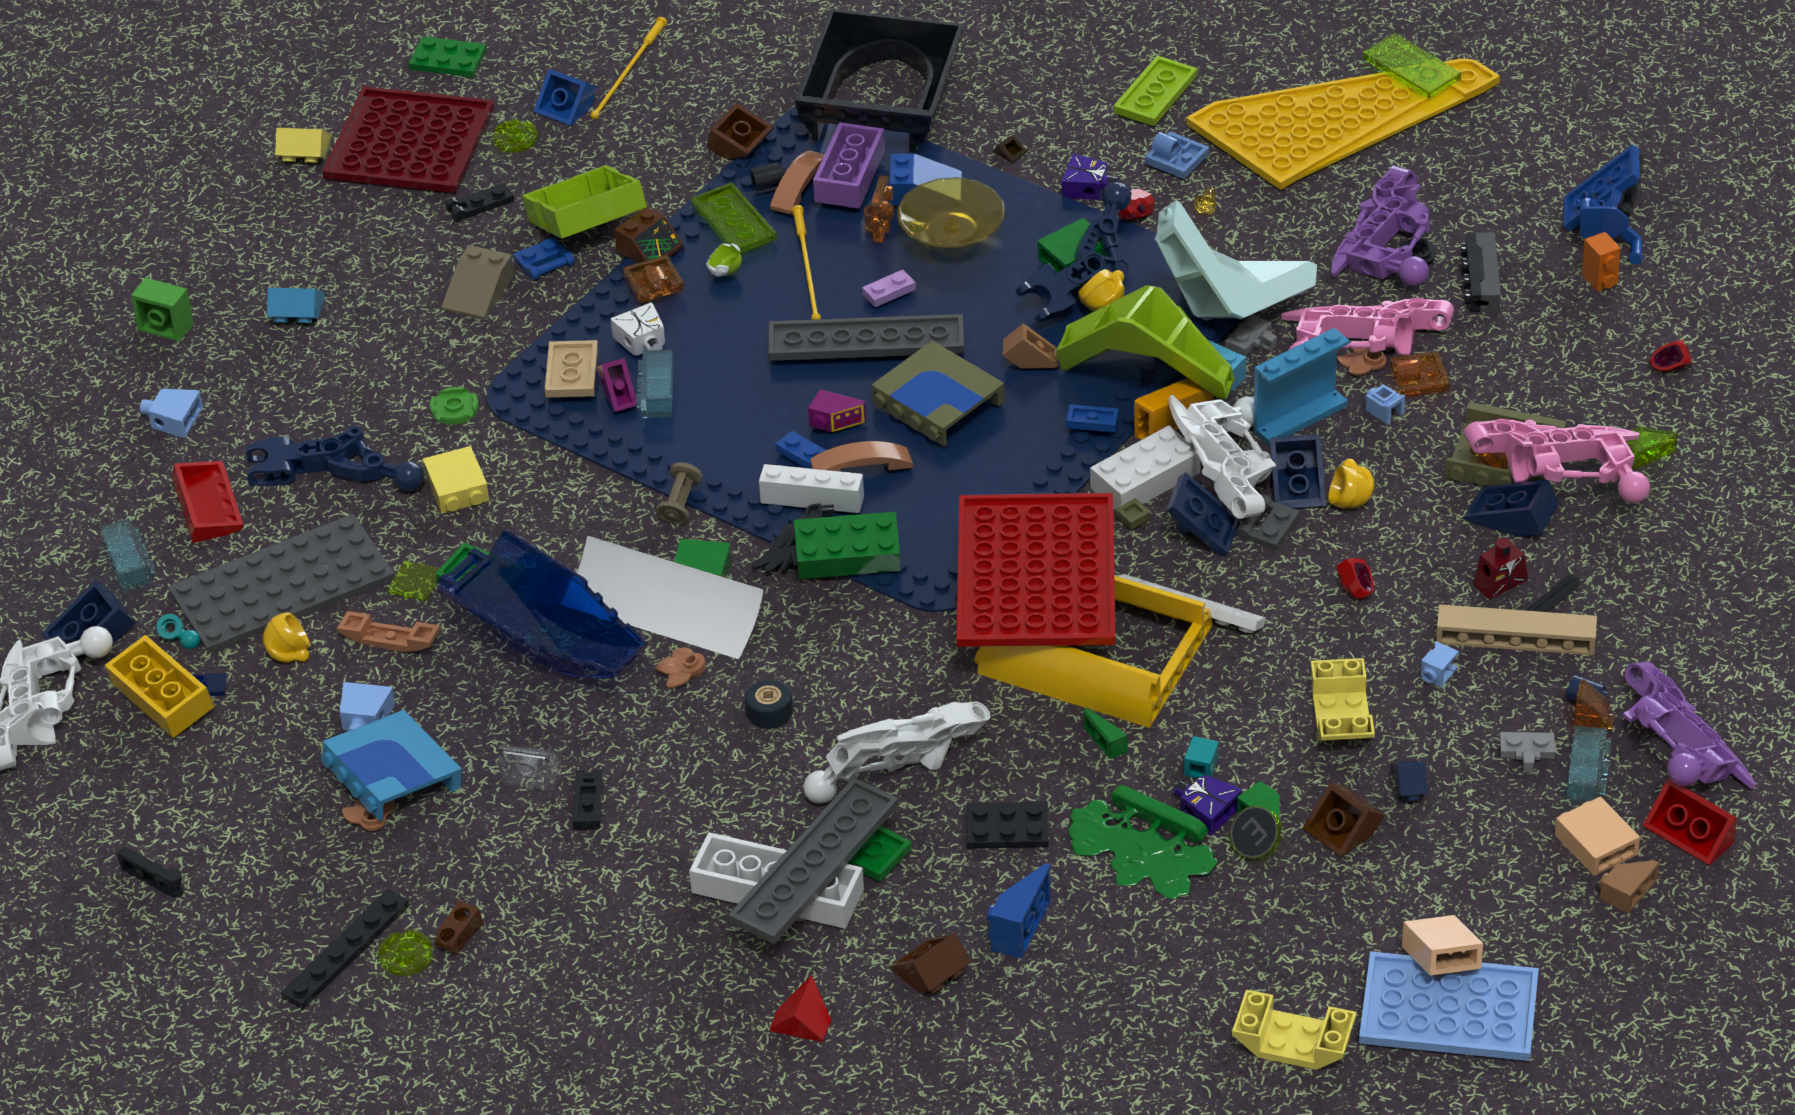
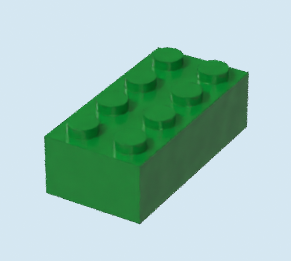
M896 512L794 520L799 579L901 571Z

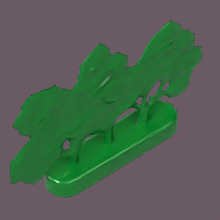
M1118 785L1111 794L1113 804L1125 812L1111 813L1109 805L1100 799L1090 801L1085 808L1072 809L1070 818L1073 823L1068 828L1070 838L1073 840L1072 847L1076 855L1094 856L1109 850L1114 852L1115 857L1111 860L1113 870L1118 873L1115 876L1117 885H1137L1143 878L1150 877L1155 891L1168 899H1175L1180 895H1186L1190 892L1191 883L1188 878L1189 875L1209 874L1218 862L1217 859L1213 858L1210 846L1197 845L1191 847L1184 842V839L1192 843H1200L1208 834V829L1203 822L1127 786ZM1105 813L1110 814L1109 817H1107V818H1102V815H1103V814H1105ZM1135 816L1151 823V826L1148 830L1138 831L1132 828L1129 819ZM1115 818L1119 820L1123 818L1117 825L1109 826L1106 824L1110 819ZM1125 822L1127 823L1126 829L1122 827ZM1159 827L1177 836L1165 840L1157 833L1156 829ZM1177 844L1181 846L1178 852L1174 850Z

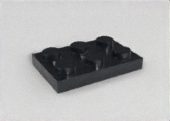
M1048 801L967 803V849L1049 847Z

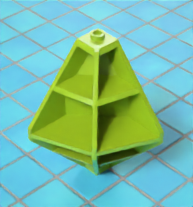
M1149 285L1067 325L1056 352V357L1059 359L1061 369L1063 370L1070 369L1111 350L1157 357L1217 398L1227 399L1235 381L1231 365L1197 329L1182 308L1177 306L1161 287Z

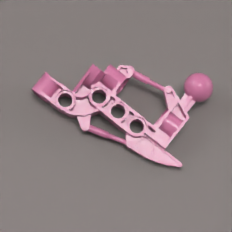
M1412 298L1396 302L1383 301L1382 305L1376 306L1334 305L1304 308L1282 313L1281 319L1299 321L1296 329L1297 341L1288 350L1332 328H1336L1346 338L1369 339V341H1351L1350 344L1343 348H1369L1371 352L1386 350L1387 347L1394 348L1400 355L1410 356L1415 330L1442 331L1447 329L1450 325L1454 308L1446 300Z
M1507 419L1472 422L1464 430V436L1474 452H1505L1515 483L1526 482L1531 476H1544L1545 479L1554 482H1561L1562 478L1598 477V481L1601 483L1608 481L1613 483L1620 479L1618 492L1621 498L1628 503H1639L1645 500L1650 492L1648 478L1641 472L1632 471L1634 454L1625 442L1638 439V432L1616 427L1578 424L1577 427L1557 428L1556 426L1536 425V422L1533 420H1527L1523 423ZM1596 458L1600 460L1603 466L1599 472L1564 470L1561 463Z

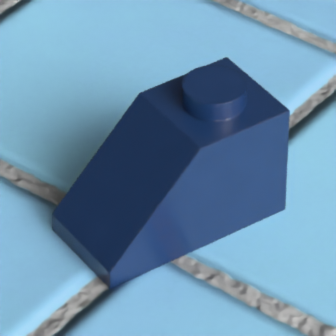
M1416 760L1391 763L1397 796H1404L1405 801L1420 800V794H1428L1425 761Z

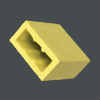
M471 446L423 458L425 476L441 514L489 501L487 482Z

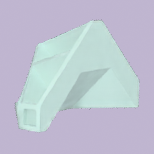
M1179 201L1173 202L1159 212L1155 241L1192 314L1201 319H1243L1287 298L1301 295L1316 285L1317 264L1310 261H1237L1210 249Z

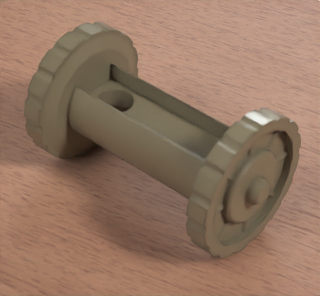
M678 462L671 466L669 472L674 479L667 501L658 504L656 514L667 523L682 525L689 518V512L685 509V504L691 486L699 485L703 474L697 467L691 464Z

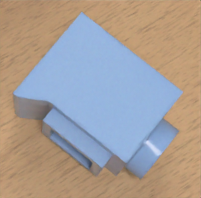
M1384 384L1377 389L1371 388L1367 392L1366 411L1384 423L1389 424L1391 422V408L1400 415L1404 413L1405 395H1399Z
M1435 641V648L1430 650L1421 660L1422 679L1429 684L1433 683L1442 687L1458 669V666L1451 662L1458 656L1459 651Z

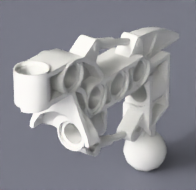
M1170 395L1168 400L1172 416L1185 436V440L1192 443L1196 448V453L1204 467L1202 474L1214 481V490L1218 494V498L1238 519L1258 516L1264 512L1265 501L1254 488L1257 483L1264 481L1271 474L1272 468H1275L1276 464L1271 460L1270 454L1262 451L1258 443L1254 441L1248 432L1250 427L1254 426V397L1245 396L1240 398L1233 407L1219 399L1190 404L1187 410L1174 395ZM1227 432H1233L1241 437H1246L1253 450L1243 451Z
M99 626L90 627L83 632L80 640L65 644L59 636L24 648L21 640L14 644L4 662L0 678L2 686L0 692V771L16 766L17 745H48L56 743L53 725L62 720V712L69 710L74 703L72 696L74 675L81 670L76 656L82 654L91 658L106 656L113 644L112 636L107 629ZM59 670L70 671L64 690L40 693L39 679L42 676ZM6 692H8L9 706L1 711L3 699Z
M952 702L938 708L934 707L928 713L912 717L911 719H887L843 733L836 737L839 743L825 756L830 766L825 771L818 770L807 776L803 785L805 796L813 803L825 804L835 796L837 791L836 781L839 778L849 782L853 777L857 778L859 772L887 769L888 772H893L904 767L906 764H918L919 762L930 770H937L943 763L952 738L976 734L990 719V712L980 702ZM873 756H886L881 762L862 766Z

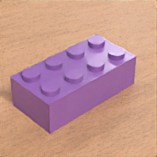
M839 122L813 179L815 202L850 208L861 207L885 152L883 128Z

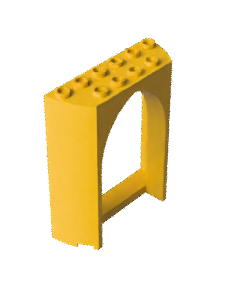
M1114 575L1116 601L1192 623L1161 675L1065 645L980 647L975 656V663L978 664V674L1150 728L1212 628L1210 609L1205 608L1206 603Z

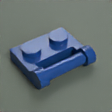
M555 237L513 254L514 261L532 281L539 279L540 275L567 265L569 267L575 264L572 253L567 251Z

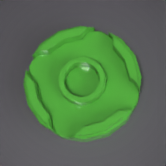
M463 387L443 389L439 392L438 396H433L430 401L432 417L443 424L456 425L465 423L477 414L479 408L476 394L468 392V389Z

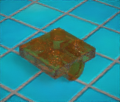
M879 176L872 204L864 208L865 230L873 233V242L883 243L885 233L888 234L890 230L889 218L894 216V204H890V200L893 198V186H889V176Z
M668 255L623 267V275L639 303L685 290L684 282Z
M1438 351L1390 358V368L1400 395L1407 397L1450 390V382Z

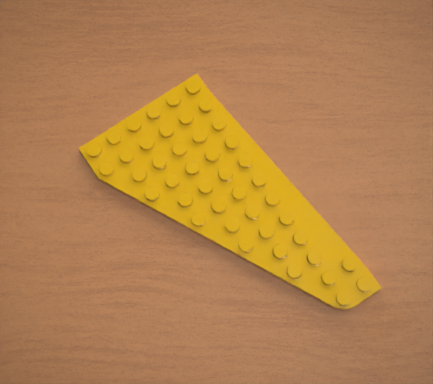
M1456 59L1216 101L1186 117V125L1281 190L1309 174L1489 90L1500 83V76L1478 61Z

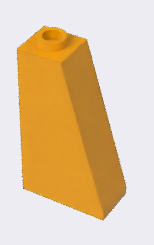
M1187 378L1137 398L1134 401L1135 437L1142 440L1169 425L1174 430L1179 429L1170 410L1168 400L1170 395H1174L1188 410L1190 404L1213 401V394Z

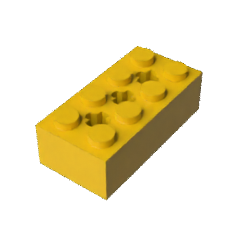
M146 635L105 664L113 686L173 738L214 708L207 687Z

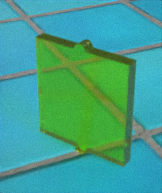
M403 561L387 593L403 596L405 599L413 598L427 601L437 583L435 573L440 568L428 566L425 563L418 564Z

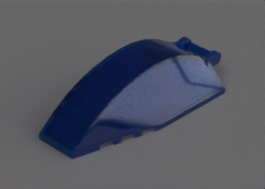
M508 529L502 530V534L498 537L489 555L476 548H472L467 553L468 557L451 572L443 574L438 578L440 586L437 588V591L472 615L499 640L525 657L564 674L593 679L615 678L648 647V642L629 623L625 624L618 617V612L614 608L610 609L603 602V596L599 592L594 593L588 586V581L583 576ZM474 564L476 565L464 577L457 581V579L460 576H462L468 569H470Z

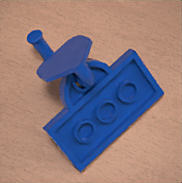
M1632 144L1564 196L1563 227L1568 231H1572L1577 226H1580V235L1584 239L1606 232L1612 239L1619 235L1631 244V253L1628 256L1629 262L1638 265L1642 262V238L1629 227L1628 217L1617 208L1622 192L1636 185L1640 179L1639 149Z

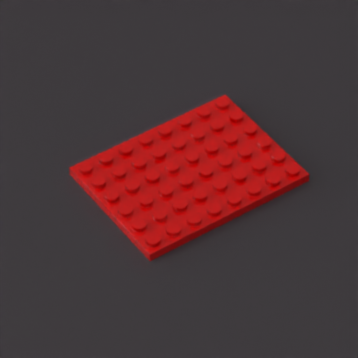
M1113 493L959 495L957 647L1115 645Z

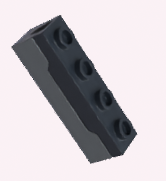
M1495 232L1466 233L1465 243H1461V257H1466L1462 258V272H1467V274H1464V288H1468L1465 289V304H1470L1471 313L1500 312L1501 291Z

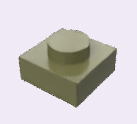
M1136 498L1115 509L1116 517L1131 530L1151 519V511Z

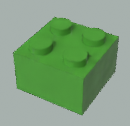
M145 278L131 295L139 331L180 341L194 324L187 288Z

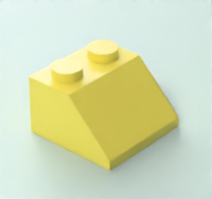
M276 128L275 156L282 158L283 162H296V158H305L306 163H318L319 159L326 158L332 134L322 129Z

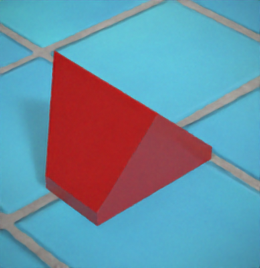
M812 975L777 1009L769 1031L819 1042L824 1041L831 1024V1018Z

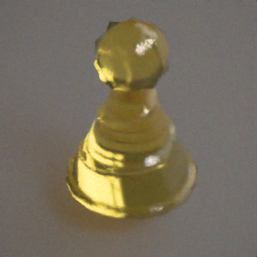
M1207 187L1203 195L1195 198L1194 208L1199 214L1211 215L1215 212L1217 204L1214 200L1216 197L1214 188Z

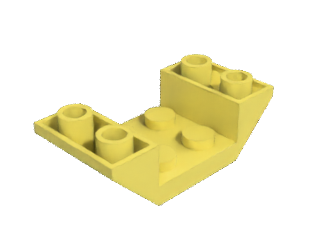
M1364 658L1311 661L1312 697L1318 740L1375 738L1372 715H1369L1366 697Z
M1251 990L1245 991L1232 1035L1255 1056L1316 1070L1344 1057L1357 1012L1329 1006L1325 1020L1273 1010L1274 995Z

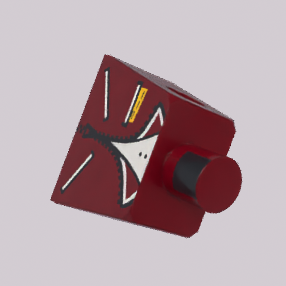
M1497 539L1495 547L1480 555L1473 586L1491 600L1527 581L1528 573L1524 553L1509 539Z

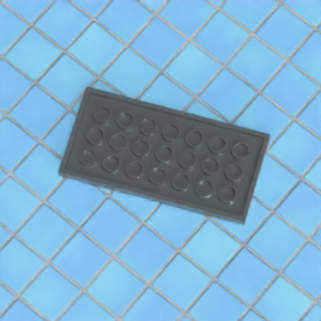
M351 514L168 586V591L191 628L199 634L201 643L209 654L264 632L267 624L278 614L289 612L296 618H300L396 578L394 571L354 514Z

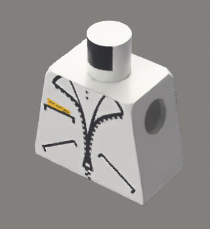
M652 302L611 318L612 337L633 355H640L647 351L651 355H657L662 351V346L665 344L664 327Z

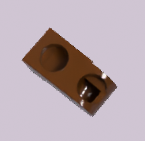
M458 900L436 934V947L457 955L475 930L478 931L484 924L480 909Z

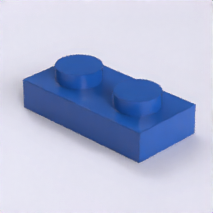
M1070 404L1066 428L1116 432L1119 409Z
M793 431L775 444L778 453L808 469H812L810 459L826 451Z

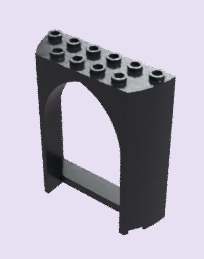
M830 9L795 99L799 119L811 134L810 138L813 141H819L825 123L838 125L841 122L883 128L888 131L909 133V152L914 153L929 132L962 36L964 24ZM890 59L902 61L915 68L926 80V86L918 109L834 100L839 85L850 73L862 66Z

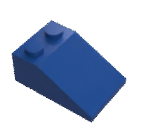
M891 154V206L961 205L962 171L916 154Z
M1043 864L999 895L995 905L989 907L987 921H990L988 939L991 940V951L1023 958L1051 902L1050 864Z

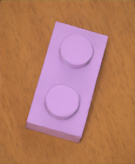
M900 270L862 287V295L874 307H877L916 290V282L904 270Z

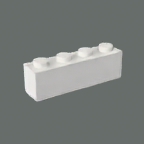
M764 464L759 479L760 501L764 504L807 508V506L812 504H821V506L834 504V511L859 513L864 498L863 474Z

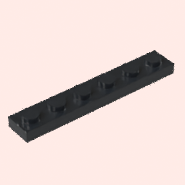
M387 889L281 991L282 998L303 1010L410 906L409 900Z

